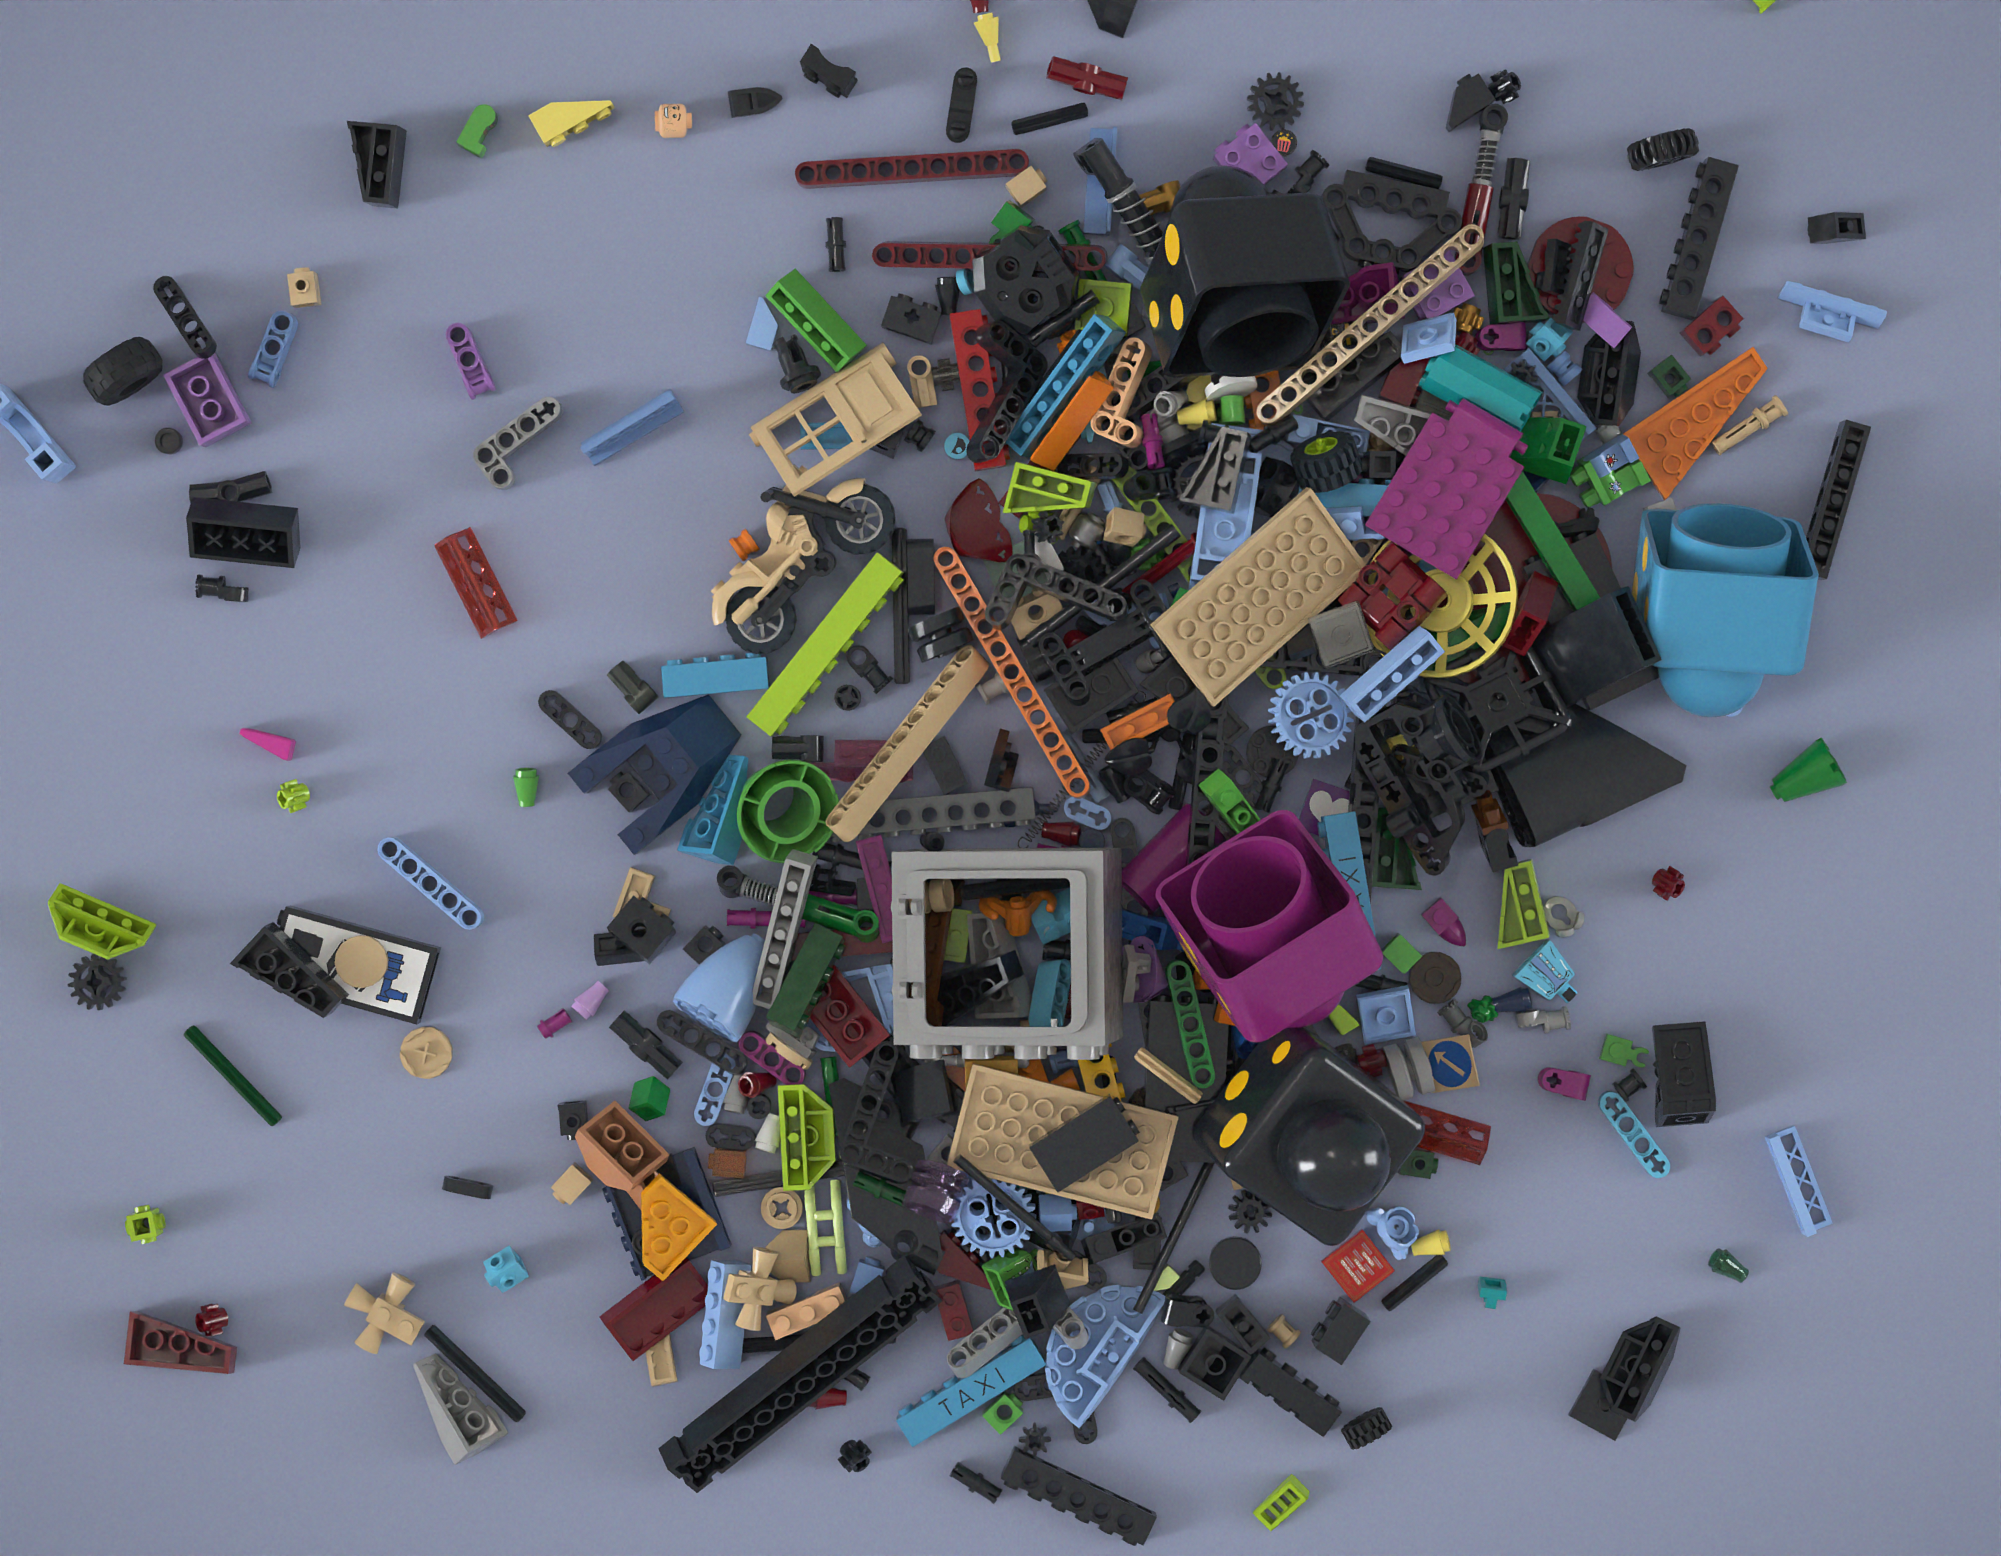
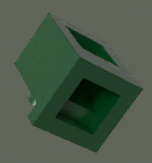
M1673 355L1665 358L1647 373L1667 397L1672 394L1678 397L1688 389L1686 383L1691 380ZM1667 374L1673 376L1674 381L1672 384L1666 382L1665 376Z
M1415 1148L1397 1172L1400 1175L1430 1179L1431 1173L1436 1174L1438 1158H1434L1435 1153L1433 1151ZM1419 1159L1424 1161V1166L1421 1169L1415 1167V1162Z

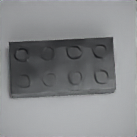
M193 497L186 516L190 558L295 568L301 548L298 508Z

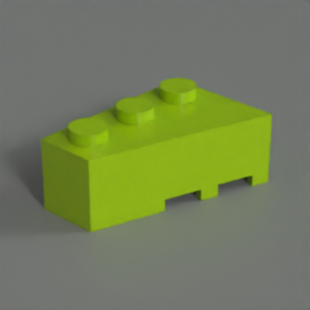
M1015 462L1003 513L1090 508L1097 482Z

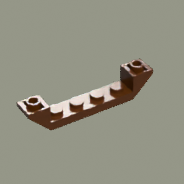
M950 879L954 889V906H961L960 887L965 885V881ZM932 909L930 913H925L926 1019L932 1026L942 1025L944 1006L937 999L952 910L936 913ZM911 982L909 998H913V996H912V985H913V982Z

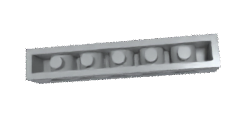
M792 849L785 859L752 990L754 1005L770 1009L788 975L818 856ZM761 985H764L761 995L758 996Z

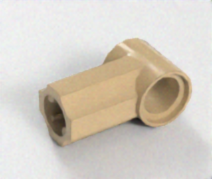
M924 356L912 357L908 362L907 370L909 372L914 404L917 408L938 405L930 361ZM917 360H922L927 365V370L922 375H916L912 371V365Z

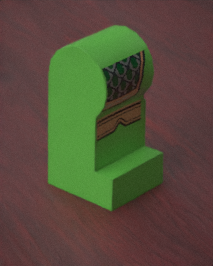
M486 104L479 105L474 109L456 141L461 148L483 158L487 149L482 143L488 131L493 129L498 122V116L494 109Z

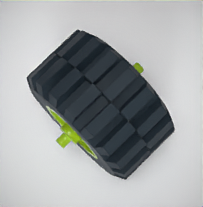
M1342 431L1327 432L1313 436L1300 443L1290 454V460L1300 488L1304 490L1306 487H1309L1314 493L1332 491L1348 484L1357 478L1363 468L1353 436Z

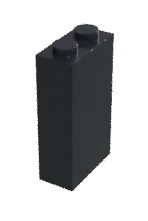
M1110 1094L1106 1095L1029 1144V1149L1057 1192H1060L1139 1142L1136 1135L1140 1131L1132 1119L1127 1121L1123 1116L1122 1112L1126 1109L1118 1097L1113 1099Z

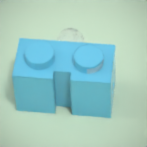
M1070 888L1055 894L1057 906L1054 912H1047V901L1042 900L1031 916V920L1043 945L1059 937L1064 940L1071 938Z

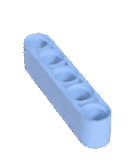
M389 837L380 841L377 849L379 856L461 927L470 930L479 927L483 923L484 913L482 909L397 837ZM388 842H393L397 846V853L394 856H389L385 851V846ZM408 859L416 861V872L409 873L405 869V863ZM428 876H433L437 880L436 889L429 890L426 888L425 880ZM448 893H453L457 897V904L453 908L445 903V896ZM468 910H472L477 914V921L473 925L465 921V913Z

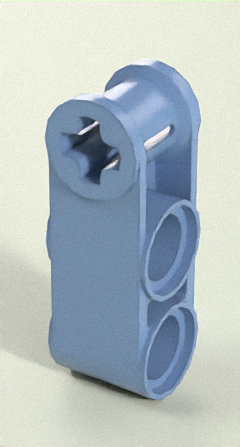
M277 311L271 316L256 358L250 367L249 379L253 380L256 378L266 382L271 388L276 386L296 330L298 329V320L295 315L286 311ZM287 316L290 324L286 330L282 331L278 323L280 318ZM273 341H278L280 344V351L276 355H272L269 351V345ZM261 370L268 372L269 375L261 372Z

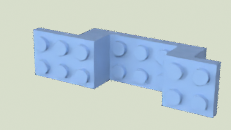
M1211 423L1212 425H1216V426H1220V427H1224V426H1225V425H1222V424ZM1228 425L1231 429L1248 432L1251 437L1263 431ZM1248 450L1234 514L1200 507L1188 591L1251 536L1262 457L1261 451L1252 453Z

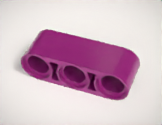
M748 1031L742 1035L739 1040V1048L743 1054L786 1085L801 1084L804 1081L806 1070L802 1066H796L776 1052V1045L774 1043L771 1046L768 1045L765 1040L766 1037L757 1031ZM749 1036L755 1037L758 1040V1048L755 1050L747 1049L744 1044L745 1038ZM767 1053H777L780 1058L777 1065H769L765 1059ZM791 1067L797 1068L801 1073L800 1079L797 1081L790 1080L786 1075L787 1070Z

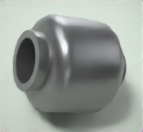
M1090 511L1088 514H1080L1068 531L1073 539L1071 544L1076 548L1080 545L1083 546L1084 551L1086 548L1096 550L1104 539L1105 521Z

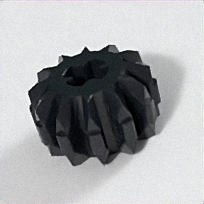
M1243 1189L1241 1190L1243 1196L1241 1200L1236 1195L1232 1197L1237 1205H1228L1229 1210L1236 1211L1229 1215V1219H1238L1234 1225L1236 1229L1245 1224L1244 1233H1249L1250 1226H1253L1255 1233H1258V1223H1261L1264 1227L1268 1226L1263 1217H1272L1271 1212L1264 1211L1270 1208V1206L1262 1203L1263 1201L1259 1198L1256 1199V1196L1250 1193V1196H1247V1192ZM1246 1206L1257 1207L1253 1217H1249L1248 1214L1243 1215V1212L1247 1211Z

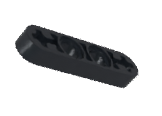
M170 276L158 278L153 286L154 293L190 349L199 358L206 359L211 357L216 351L217 344L180 286ZM166 286H169V289L173 294V296H171L170 298L165 293L164 288ZM185 303V307L181 312L173 313V308L176 304ZM191 321H196V328L191 332H186V325ZM199 337L205 342L206 347L203 349L196 340Z
M665 1010L659 1014L657 1026L663 1034L729 1074L740 1075L746 1070L748 1061L741 1051L672 1010ZM674 1017L673 1021L679 1027L682 1026V1022L686 1023L680 1029L678 1036H675L678 1032L675 1028L669 1026L665 1029L663 1022L665 1018L670 1019ZM689 1029H694L698 1032V1039L693 1043H688L684 1040V1034ZM712 1042L720 1045V1052L716 1056H709L706 1053V1047ZM726 1049L730 1050L727 1052V1055L732 1059L740 1057L739 1061L742 1064L740 1067L735 1066L731 1069V1063L723 1058Z

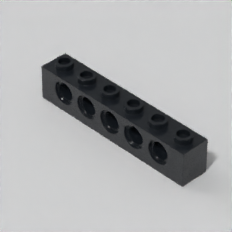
M1708 157L1703 163H1699L1695 177L1699 178L1697 187L1691 189L1688 198L1691 208L1689 214H1684L1681 228L1684 229L1682 239H1677L1673 253L1677 254L1675 264H1670L1666 279H1670L1668 289H1663L1660 296L1659 304L1663 305L1661 312L1688 320L1696 318L1739 165ZM1707 181L1716 183L1718 187L1716 194H1711L1707 191ZM1705 206L1710 210L1711 215L1709 219L1700 217L1699 207ZM1696 231L1702 234V244L1698 245L1692 241V232ZM1685 257H1692L1696 261V268L1694 270H1689L1685 267ZM1678 282H1684L1688 285L1689 292L1687 295H1681L1677 291Z
M1850 420L1839 422L1806 535L1819 573L1818 580L1828 578L1871 430L1870 426Z
M1016 1446L1013 1447L1001 1473V1479L1004 1480L1003 1484L1014 1490H1018V1488L1028 1491L1027 1495L1040 1502L1042 1499H1045L1052 1503L1051 1507L1065 1513L1068 1510L1075 1513V1518L1086 1524L1092 1521L1099 1525L1098 1529L1110 1535L1115 1532L1123 1536V1541L1133 1546H1136L1137 1543L1144 1546L1157 1518L1156 1512L1037 1456L1034 1457L1029 1452L1024 1453L1022 1449ZM1033 1470L1038 1476L1034 1481L1029 1482L1023 1478L1024 1472ZM1051 1481H1057L1061 1484V1489L1056 1493L1049 1492L1046 1488L1047 1484ZM1075 1492H1080L1085 1496V1499L1082 1503L1075 1504L1070 1500L1071 1495ZM1097 1504H1106L1109 1508L1107 1513L1104 1515L1096 1514L1094 1508ZM1121 1515H1129L1132 1518V1522L1128 1526L1120 1525L1117 1521Z

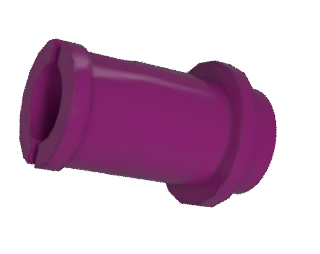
M562 1008L547 1020H540L541 1024L537 1027L545 1039L548 1037L553 1038L555 1032L571 1023L572 1020L565 1009Z

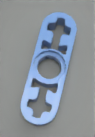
M725 1052L724 1057L729 1059L728 1061L732 1065L731 1069H733L737 1065L736 1059H732ZM713 1063L694 1111L695 1120L702 1126L712 1125L717 1120L733 1077L732 1074L724 1071L722 1077H728L727 1082L720 1077H712L713 1072L718 1075L720 1068ZM711 1082H719L722 1085L723 1092L720 1096L715 1097L709 1094L708 1085ZM704 1096L710 1101L719 1102L718 1106L712 1104L710 1113L714 1114L713 1118L709 1117L706 1121L702 1119L703 1115L699 1113V1110H704L708 1104V1101H703Z

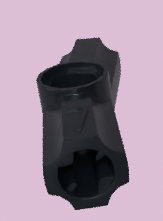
M266 471L231 481L189 485L190 503L193 497L243 502L272 493V486ZM229 486H234L236 488V496L228 500L225 497V490Z

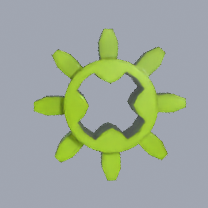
M293 779L280 784L281 790L277 792V801L281 808H289V812L293 813L307 807L305 802L309 801L310 793L304 783L298 784L297 779Z

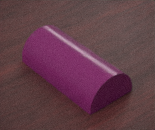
M1184 804L1182 809L1122 869V887L1150 915H1153L1160 907L1156 899V889L1159 884L1186 867L1191 804ZM1198 810L1201 815L1206 816L1200 810ZM1216 826L1214 845L1218 847L1224 840V837ZM1197 854L1194 857V861L1202 857L1204 854Z

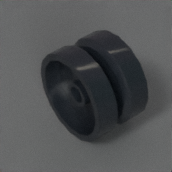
M959 606L907 629L914 642L927 638L930 640V642L919 646L917 649L922 663L936 657L939 659L959 650V647L974 640L967 627H962L955 631L951 629L962 623L965 619Z

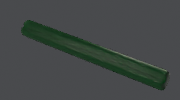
M193 1025L184 1032V1037L270 1126H275L282 1119L280 1113L196 1026Z

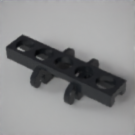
M817 864L809 891L852 896L856 890V882L837 880L835 876L838 874V871H836L835 866H832L831 869H823L820 864ZM820 874L828 875V881L817 879Z

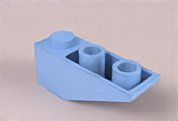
M1292 415L1296 419L1299 428L1287 435L1286 442L1289 444L1299 445L1303 441L1322 433L1342 431L1353 436L1359 456H1363V452L1367 450L1369 430Z

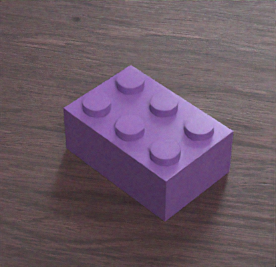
M216 353L206 359L196 357L163 374L200 446L208 447L252 424Z

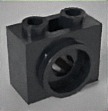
M633 895L607 926L610 934L650 965L676 934V930L673 927L674 921L664 913L660 916L652 910L654 906L644 897L639 900ZM637 927H645L647 932L643 937L636 938L633 936V932Z

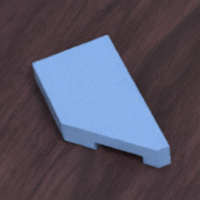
M762 297L758 299L746 344L772 351V344L775 341L779 326Z

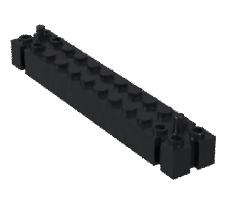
M902 1256L888 1267L886 1276L878 1275L683 1428V1435L680 1438L673 1436L659 1447V1452L667 1470L678 1479L683 1477L687 1486L696 1493L700 1492L713 1481L712 1476L716 1472L723 1474L917 1322L916 1316L924 1311L927 1314L943 1300L932 1280L922 1271L918 1272L916 1266L906 1256Z

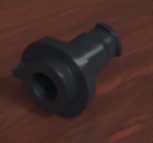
M793 334L787 342L784 337H781L772 344L773 348L778 352V360L785 374L780 380V385L782 389L794 394L809 390L817 384V379L821 376L818 366H809L803 349L797 343L798 338L796 334Z

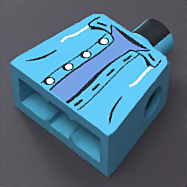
M1548 939L1512 974L1520 982L1549 1001L1557 994L1568 1003L1578 993L1568 983L1575 973L1554 944Z

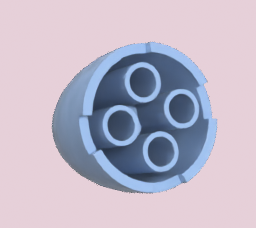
M753 933L751 936L744 935L719 948L687 977L675 993L673 1003L694 1021L698 1020L704 1026L712 1029L711 1031L726 1040L737 1042L742 1037L757 1008V1005L753 1004L752 990L765 940ZM761 985L758 996L761 995L764 985Z

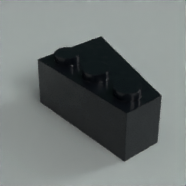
M347 121L353 142L352 150L358 167L356 170L363 202L375 207L398 209L407 130L398 125Z

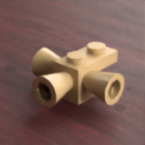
M753 1247L752 1271L739 1270L738 1274H729L723 1299L733 1303H744L735 1323L736 1326L760 1331L762 1305L772 1306L773 1300L790 1305L795 1300L797 1288L794 1280H776L769 1276L779 1254L778 1252L763 1247Z
M392 1272L386 1294L382 1293L377 1299L358 1283L355 1284L344 1306L368 1313L365 1321L370 1323L354 1341L357 1346L372 1354H378L384 1332L409 1345L414 1343L425 1321L404 1310L405 1305L401 1303L415 1286L413 1281L401 1274Z

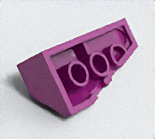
M1394 263L1366 266L1360 269L1359 272L1349 276V289L1329 327L1343 326L1344 323L1351 325L1399 284ZM1392 302L1387 303L1383 311L1389 315L1394 314L1398 310V305ZM1368 320V321H1366L1364 324L1377 323V322L1374 321V320Z

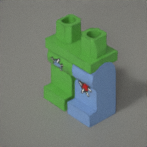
M1622 433L1589 453L1585 458L1582 457L1577 460L1578 466L1571 471L1569 477L1574 486L1578 487L1587 481L1590 487L1579 494L1581 501L1587 508L1598 503L1605 506L1612 500L1622 496L1625 492L1651 481L1642 462L1638 460L1639 456L1630 439Z

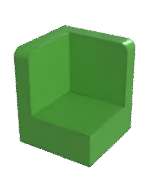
M1399 933L1381 949L1383 956L1403 974L1422 957Z

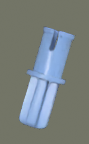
M1106 481L1099 484L1097 488L1106 508L1104 513L1107 512L1109 514L1114 507L1122 508L1124 504L1123 502L1120 503L1112 482Z

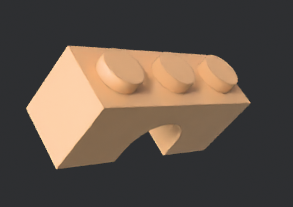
M839 1282L816 1291L815 1294L790 1305L784 1304L767 1311L766 1318L774 1338L777 1340L817 1324L843 1304L847 1298Z

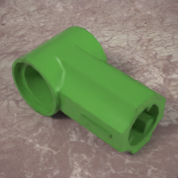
M1229 395L1220 397V405L1216 409L1217 421L1212 423L1230 426L1245 424L1244 396Z

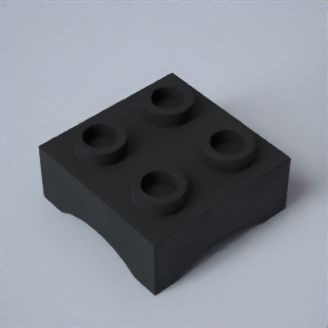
M810 44L800 60L802 72L805 73L803 76L815 84L818 81L822 82L827 87L826 90L837 98L841 95L847 98L858 81L855 78L856 71L849 67H841L829 62L821 54L819 48L813 44Z

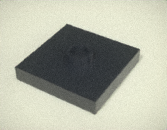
M1593 1369L1568 1415L1616 1441L1627 1418L1610 1410L1600 1379L1602 1373Z

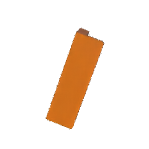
M1095 371L1092 376L1086 379L1030 457L1032 462L1052 471L1056 469L1114 387L1104 374Z

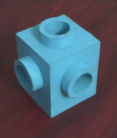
M1552 318L1545 324L1539 321L1530 330L1533 336L1526 342L1532 352L1543 361H1546L1551 355L1556 358L1567 347L1564 342L1573 333L1571 329L1555 323L1556 321Z
M510 1245L483 1262L487 1271L484 1274L487 1282L491 1287L496 1286L502 1293L529 1277L522 1258Z

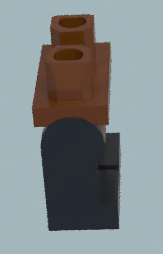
M1486 790L1483 795L1475 797L1476 804H1472L1471 809L1475 817L1482 851L1492 872H1497L1518 866V862L1506 829H1509L1508 822L1497 799H1493L1490 790Z

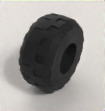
M140 336L134 337L116 345L94 360L83 373V383L97 403L110 406L130 397L154 380L162 372L163 360L148 339Z

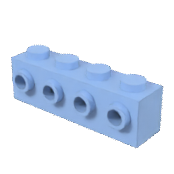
M1418 626L1340 695V698L1354 715L1363 722H1366L1386 703L1396 697L1410 682L1414 681L1428 666L1433 664L1445 651L1430 632Z
M711 1260L708 1271L709 1282L705 1298L706 1310L705 1319L702 1324L703 1337L699 1356L700 1364L712 1369H740L744 1328L736 1326L735 1323L744 1303H733L723 1299L729 1274H738L739 1270L751 1271V1264L738 1260Z

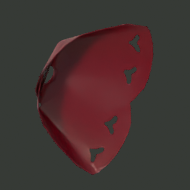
M978 478L970 482L957 496L944 518L954 551L962 557L993 562H1007L1008 558L1012 556L1013 549L1010 534L1002 523L999 522L1000 507L993 491L982 479ZM977 486L980 487V491L984 492V495L976 493ZM988 503H990L989 509H991L992 511L991 514L987 510H985ZM997 533H1000V538L1003 540V542L995 540L997 537ZM1003 550H1005V552H1004V554H1003L1005 558H1002L1001 556H999V554H1000Z

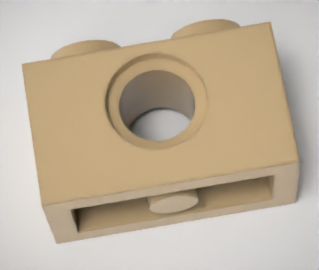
M1033 589L1032 593L1024 597L1022 596L1011 620L1019 640L1025 638L1033 629L1063 609L1058 598ZM1031 606H1041L1038 613L1033 615L1028 613Z

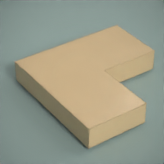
M630 867L613 917L618 915L633 895L639 900L642 897L647 899L655 875ZM650 902L654 906L652 910L659 916L664 913L669 917L670 908Z

